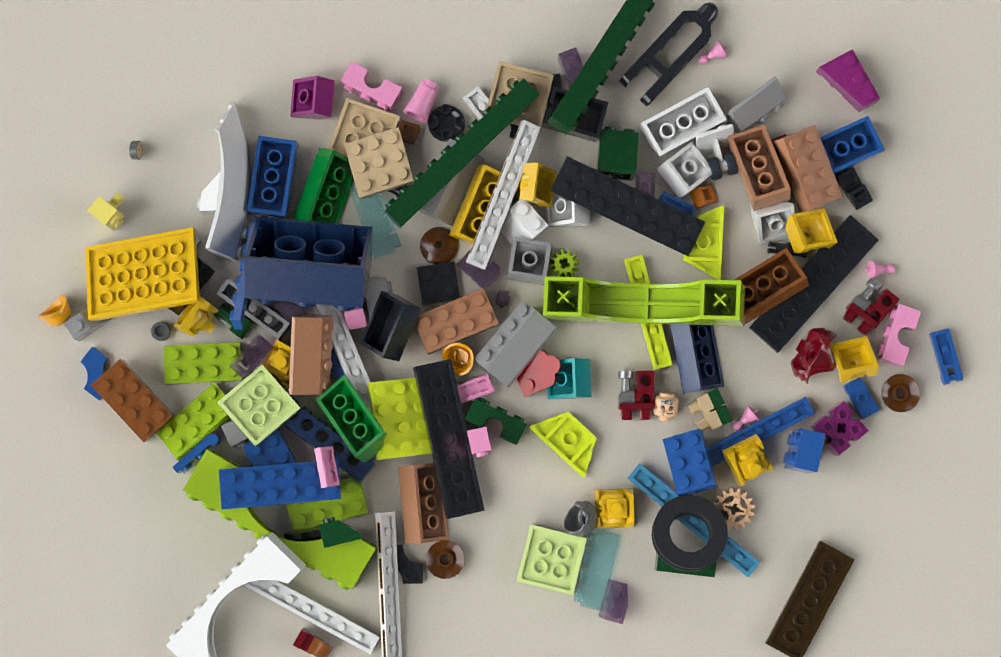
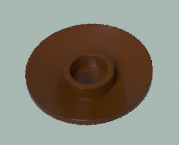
M435 227L428 230L421 238V254L429 263H447L455 257L458 250V242L456 238L449 236L450 230L443 227ZM441 242L442 247L436 248L435 244Z
M896 374L884 382L881 396L885 405L892 411L907 412L917 405L920 399V388L912 377L905 374ZM897 390L902 392L901 397L896 395Z
M450 540L437 541L429 548L426 554L428 570L434 576L441 579L455 577L464 566L465 557L461 547ZM444 555H447L449 557V561L447 563H444L442 561V557Z

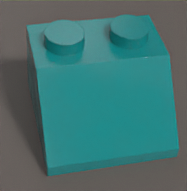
M572 358L560 360L561 367L557 372V381L553 386L547 388L548 399L592 397L590 359Z

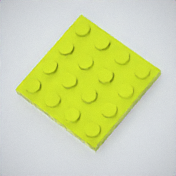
M415 378L367 383L371 412L387 433L381 450L376 453L377 460L432 454Z

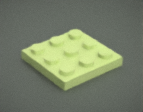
M263 365L258 367L217 402L255 447L301 409Z
M530 524L516 581L573 595L587 538Z

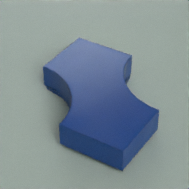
M91 347L80 361L87 371V383L84 390L96 399L101 400L102 397L91 384L105 373V364L109 358L94 347Z

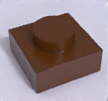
M402 120L399 127L404 142L414 145L420 126Z

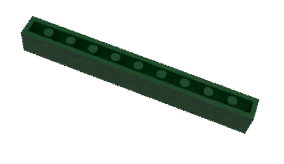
M653 0L625 1L547 123L566 135L570 130L574 132L580 122L577 120L579 115H585L589 108L587 105L588 101L595 99L599 93L596 90L597 87L604 85L608 79L606 73L608 70L613 71L618 63L615 59L618 55L622 57L627 49V46H625L626 42L633 40L637 33L634 31L637 26L641 27L645 21V12L650 13L656 4Z
M524 78L520 82L516 80L509 87L511 91L507 95L503 92L495 100L497 104L493 108L489 106L482 112L484 117L479 121L475 119L468 126L470 130L466 134L461 132L454 139L456 143L452 147L446 146L440 152L442 156L438 160L434 158L427 165L429 169L424 174L420 171L413 178L415 182L410 187L405 185L399 191L401 195L396 200L392 198L385 205L387 209L384 213L399 228L409 221L539 96L536 90Z

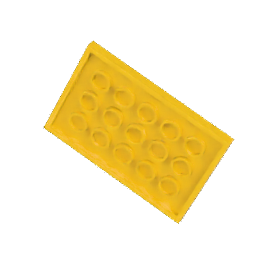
M193 227L85 247L88 320L90 321L200 302L196 229Z

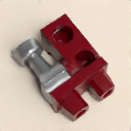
M873 278L867 281L866 285L868 287L862 294L854 297L845 309L847 310L842 317L849 324H852L856 317L862 322L857 330L863 335L877 328L879 323L900 300L886 288L882 290L878 298L872 303L869 300L874 292H879L882 288V285Z
M618 371V378L622 379L621 392L618 395V410H620L621 419L632 420V410H639L640 420H650L652 409H654V371H636V390H631L630 387L633 371Z

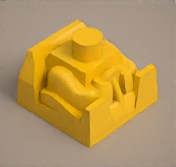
M525 163L523 169L525 174L522 175V179H520L517 190L520 191V200L532 202L539 207L552 208L554 193L550 189L556 179L557 171L540 163Z
M825 208L791 214L787 220L785 230L794 253H804L811 249L824 247L829 249L838 243Z
M200 296V302L188 304L174 324V327L192 337L198 334L199 330L211 333L216 325L211 321L213 318L212 313H217L218 310Z
M867 336L830 344V350L836 362L841 383L864 377L866 374L867 377L877 375L879 365Z
M276 339L262 365L279 384L289 389L291 346Z
M757 434L722 451L733 478L739 486L745 485L747 483L746 479L752 480L767 471H774Z
M633 488L594 490L595 509L598 515L596 528L634 527Z

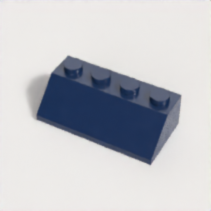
M670 324L683 394L724 387L713 325Z

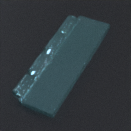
M356 185L349 187L362 226L373 227L372 255L374 259L396 252L395 248L402 245L397 233L390 235V232L396 230L393 221L388 216L383 217L384 211L387 209L385 207L387 204L385 198L377 200V197L382 196L383 193L360 199Z
M597 530L596 534L590 533L588 535L586 546L593 547V550L585 549L582 565L589 566L588 570L581 568L578 584L585 586L584 589L577 587L574 601L581 602L580 606L600 611L604 610L620 535Z

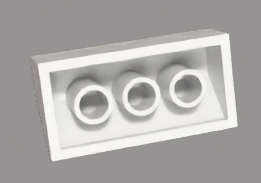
M709 87L642 122L640 129L649 145L660 157L695 138L701 132L708 131L727 121Z

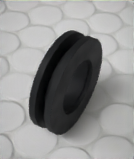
M683 495L671 499L662 506L653 522L651 536L654 549L662 561L679 571L696 572L711 566L719 558L727 543L728 529L723 514L712 502L695 495ZM683 515H693L700 518L706 524L709 531L707 545L696 552H685L679 549L672 542L670 536V526L675 519Z

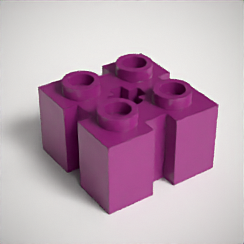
M844 401L837 403L828 411L831 415L830 417L823 416L810 426L815 432L825 433V437L828 440L825 445L835 456H840L851 446L849 444L850 440L857 441L869 431L859 419L853 420L851 418L853 411ZM837 424L842 425V432L836 431L838 429Z

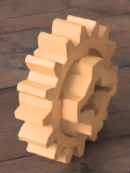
M729 488V493L723 490V496L717 495L716 498L719 501L713 502V504L720 511L723 509L727 513V520L725 519L727 529L730 530L731 526H734V529L738 530V525L744 528L745 521L751 522L748 518L749 515L754 516L750 509L755 508V505L749 504L753 499L746 498L747 492L740 494L739 488H737L736 492ZM733 496L731 501L723 503L727 497ZM741 499L745 502L746 509L742 508L740 504ZM735 503V506L742 510V512L735 511L731 514V510L725 508V506H733ZM744 515L741 520L734 522L737 516Z

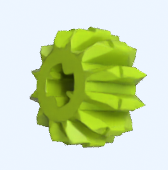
M560 248V255L554 251L553 255L555 258L549 257V261L554 264H549L548 268H555L551 275L559 273L557 277H561V275L568 277V274L571 277H575L573 271L579 272V268L574 265L580 264V260H574L577 254L575 253L570 256L571 249H568L567 254H564V249ZM566 260L569 267L562 269L559 262Z

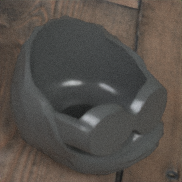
M576 501L569 509L564 519V529L569 534L583 537L589 535L594 530L598 515L592 503L589 501Z

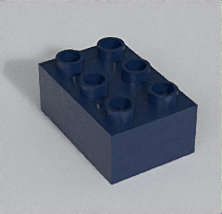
M257 217L244 257L245 298L256 299L262 304H273L277 301L295 302L298 306L305 308L313 307L317 304L334 305L336 309L341 311H350L356 307L363 308L372 263L373 227Z

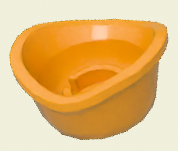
M60 295L38 317L45 320L51 326H60L67 322L72 314L67 297Z
M452 343L444 348L442 361L451 359L454 374L462 376L471 370L474 363V353L466 344Z

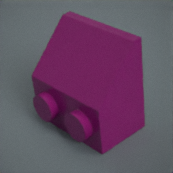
M321 76L294 79L290 117L307 119L332 118L335 80Z

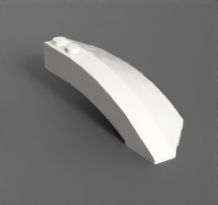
M230 101L228 112L225 111L220 119L222 125H217L215 128L219 135L221 151L220 189L216 212L205 248L215 256L237 261V258L241 257L243 246H241L242 240L246 239V225L249 215L247 207L251 187V163L249 146L238 107L235 102Z

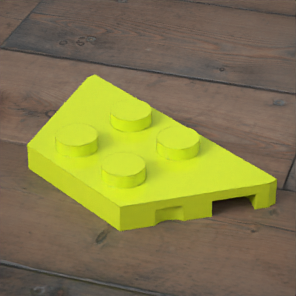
M719 206L697 216V218L705 221V224L689 256L683 254V261L721 280L724 206Z
M565 412L529 427L582 478L586 476L596 437L572 414Z

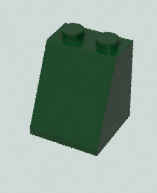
M604 127V129H601L596 170L615 179L633 181L636 175L639 133L633 129L618 131L615 127Z

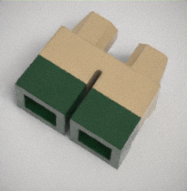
M718 388L696 398L695 402L687 406L691 415L699 412L702 413L704 419L695 422L697 428H700L702 431L713 430L733 421L726 405L710 412V410L725 404Z

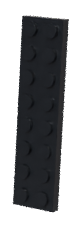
M566 156L550 189L551 192L686 256H689L705 224V221L569 156Z
M849 215L834 232L838 243L829 249L827 247L820 248L801 269L807 277L809 286L760 315L749 327L752 332L776 353H779L879 241L853 216Z
M452 360L413 367L446 519L485 511Z

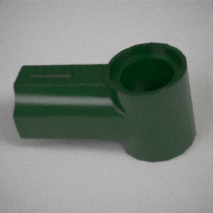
M225 303L214 314L220 322L229 327V330L242 340L254 326L253 323L244 317L242 330L234 329L233 322L230 321V311L232 309Z

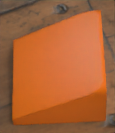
M711 184L697 187L690 191L691 199L697 209L718 202Z

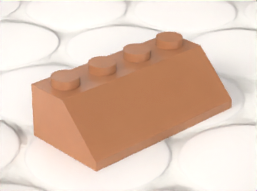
M307 314L292 317L290 395H320L331 387L333 316Z
M434 463L399 466L398 473L405 544L449 540L448 522L445 516Z

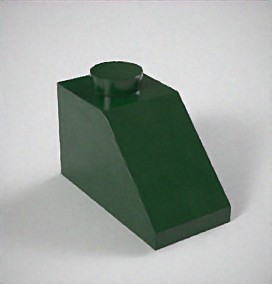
M334 517L324 519V524L319 525L324 548L364 538V534L341 520L335 521Z

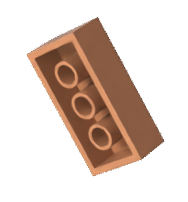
M762 125L728 136V147L735 156L738 173L753 211L790 200L791 189L766 126Z
M816 125L773 141L800 213L811 211L843 197Z
M482 288L419 315L415 325L427 354L430 355L444 349L449 344L461 342L499 326V323L486 292Z

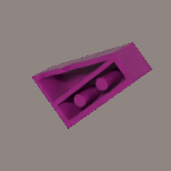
M853 49L823 64L816 70V73L829 82L832 88L834 87L841 93L842 97L858 112L876 104L881 99Z

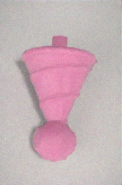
M717 41L707 56L701 55L699 57V63L705 65L708 63V59L726 58L724 50L727 47H722Z
M872 260L868 262L867 268H865L869 278H874L885 272L892 274L896 271L895 266L892 264L885 267Z
M747 405L741 419L732 423L733 429L739 431L742 429V424L759 421L760 419L756 415L759 410L757 408L752 410Z

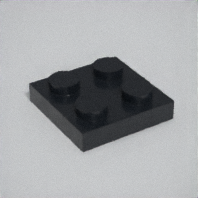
M455 262L417 267L422 305L449 302L460 298Z

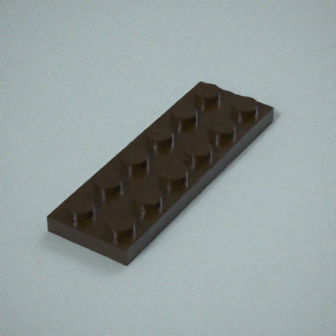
M819 540L765 644L789 657H803L855 559Z

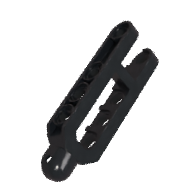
M708 2L703 4L698 10L683 11L627 70L619 82L626 88L630 81L637 77L646 67L651 70L659 79L640 99L646 107L649 106L708 43L711 37V24L716 20L719 12L717 6ZM695 22L702 28V33L666 69L654 56L660 49H664L666 43L672 36L675 37L679 29L685 23Z

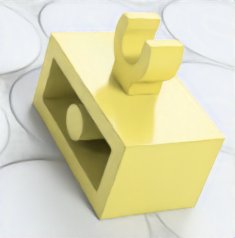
M116 192L108 203L99 196L87 211L111 230L117 229L124 222L123 218L125 217V215L117 210V207L123 203L125 198Z

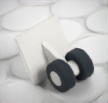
M732 124L721 125L717 129L703 131L696 136V148L703 155L714 151L716 156L707 159L712 173L710 176L713 181L721 179L722 172L725 171L729 175L738 173V165L734 154L728 152L723 154L722 158L720 150L728 146V136L734 133Z

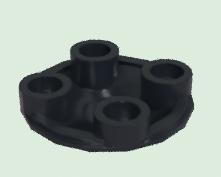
M443 104L433 110L427 122L432 136L444 142H448L449 139L454 140L465 129L464 115L459 109L449 104Z

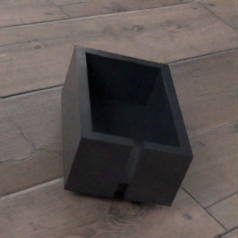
M553 87L551 90L548 108L542 123L543 128L561 132L547 122L568 90ZM596 98L593 101L589 100L587 112L584 116L579 115L577 119L580 121L574 132L570 130L568 135L597 142L609 102Z
M381 290L360 344L369 350H373L374 353L382 358L399 362L421 308L397 294Z

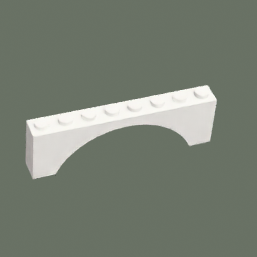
M273 532L268 536L264 534L256 542L258 544L255 550L251 548L244 555L245 561L242 564L238 562L231 569L233 574L230 577L226 575L219 582L221 587L217 591L213 589L206 596L208 601L205 604L200 603L194 609L196 614L192 618L188 616L182 622L183 628L180 631L178 629L170 635L171 641L166 646L177 657H218L214 646V624L218 610L229 593L242 584L256 580H276L288 584L304 569L306 564Z

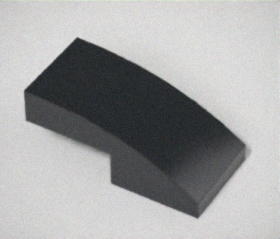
M854 167L835 176L856 210L873 201L866 185L862 184Z

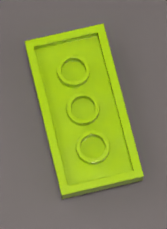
M241 342L164 346L165 384L243 381Z
M215 382L156 432L178 461L230 418L217 403L226 394Z
M353 477L340 480L341 499L287 504L292 529L299 530L324 524V519L332 517L336 521L369 513L362 483Z

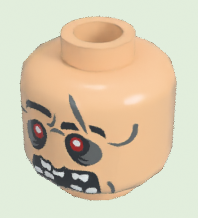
M660 392L654 398L653 413L659 416V420L670 421L672 417H676L678 414L679 399L675 397L674 393Z

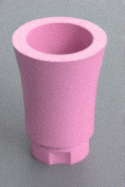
M423 79L411 101L403 110L404 114L420 123H427L439 86L433 81Z

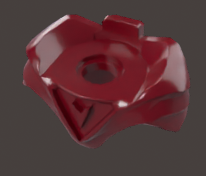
M825 328L811 329L807 339H801L795 349L798 354L791 360L794 376L799 377L801 381H805L808 384L809 377L812 375L833 371L836 367V362L830 350V343L837 335L831 332V330H825Z

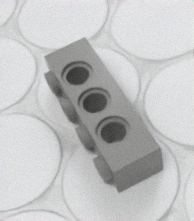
M227 278L216 294L235 307L233 296L234 293L238 292V288L233 281ZM248 298L245 315L276 338L282 340L292 325L256 299Z

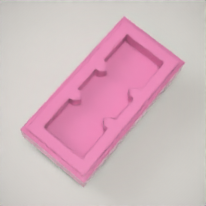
M489 374L457 385L461 404L495 392Z
M333 447L315 448L321 488L339 485Z

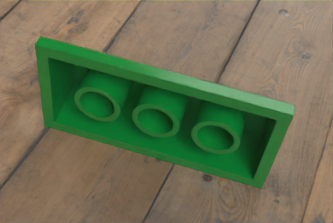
M318 148L293 219L339 223L354 182L348 157L331 149Z
M343 375L319 396L316 401L355 458L367 462L381 450L387 433L347 376Z

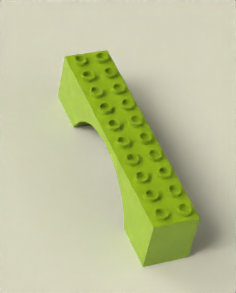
M545 277L543 316L551 321L744 326L745 286L741 280H699L678 284H631L593 280L584 277Z
M206 449L183 488V491L187 493L186 497L193 501H202L203 507L210 511H219V516L227 521H236V526L240 529L253 531V536L257 539H260L264 534L268 536L273 532L299 559L305 562V567L310 570L317 569L321 571L320 575L327 580L334 579L338 581L337 585L345 590L355 588L377 550L376 545L364 538L324 548L322 539L310 541L284 539L283 535L273 531L264 524L252 507L222 510L219 470L242 467L217 452Z

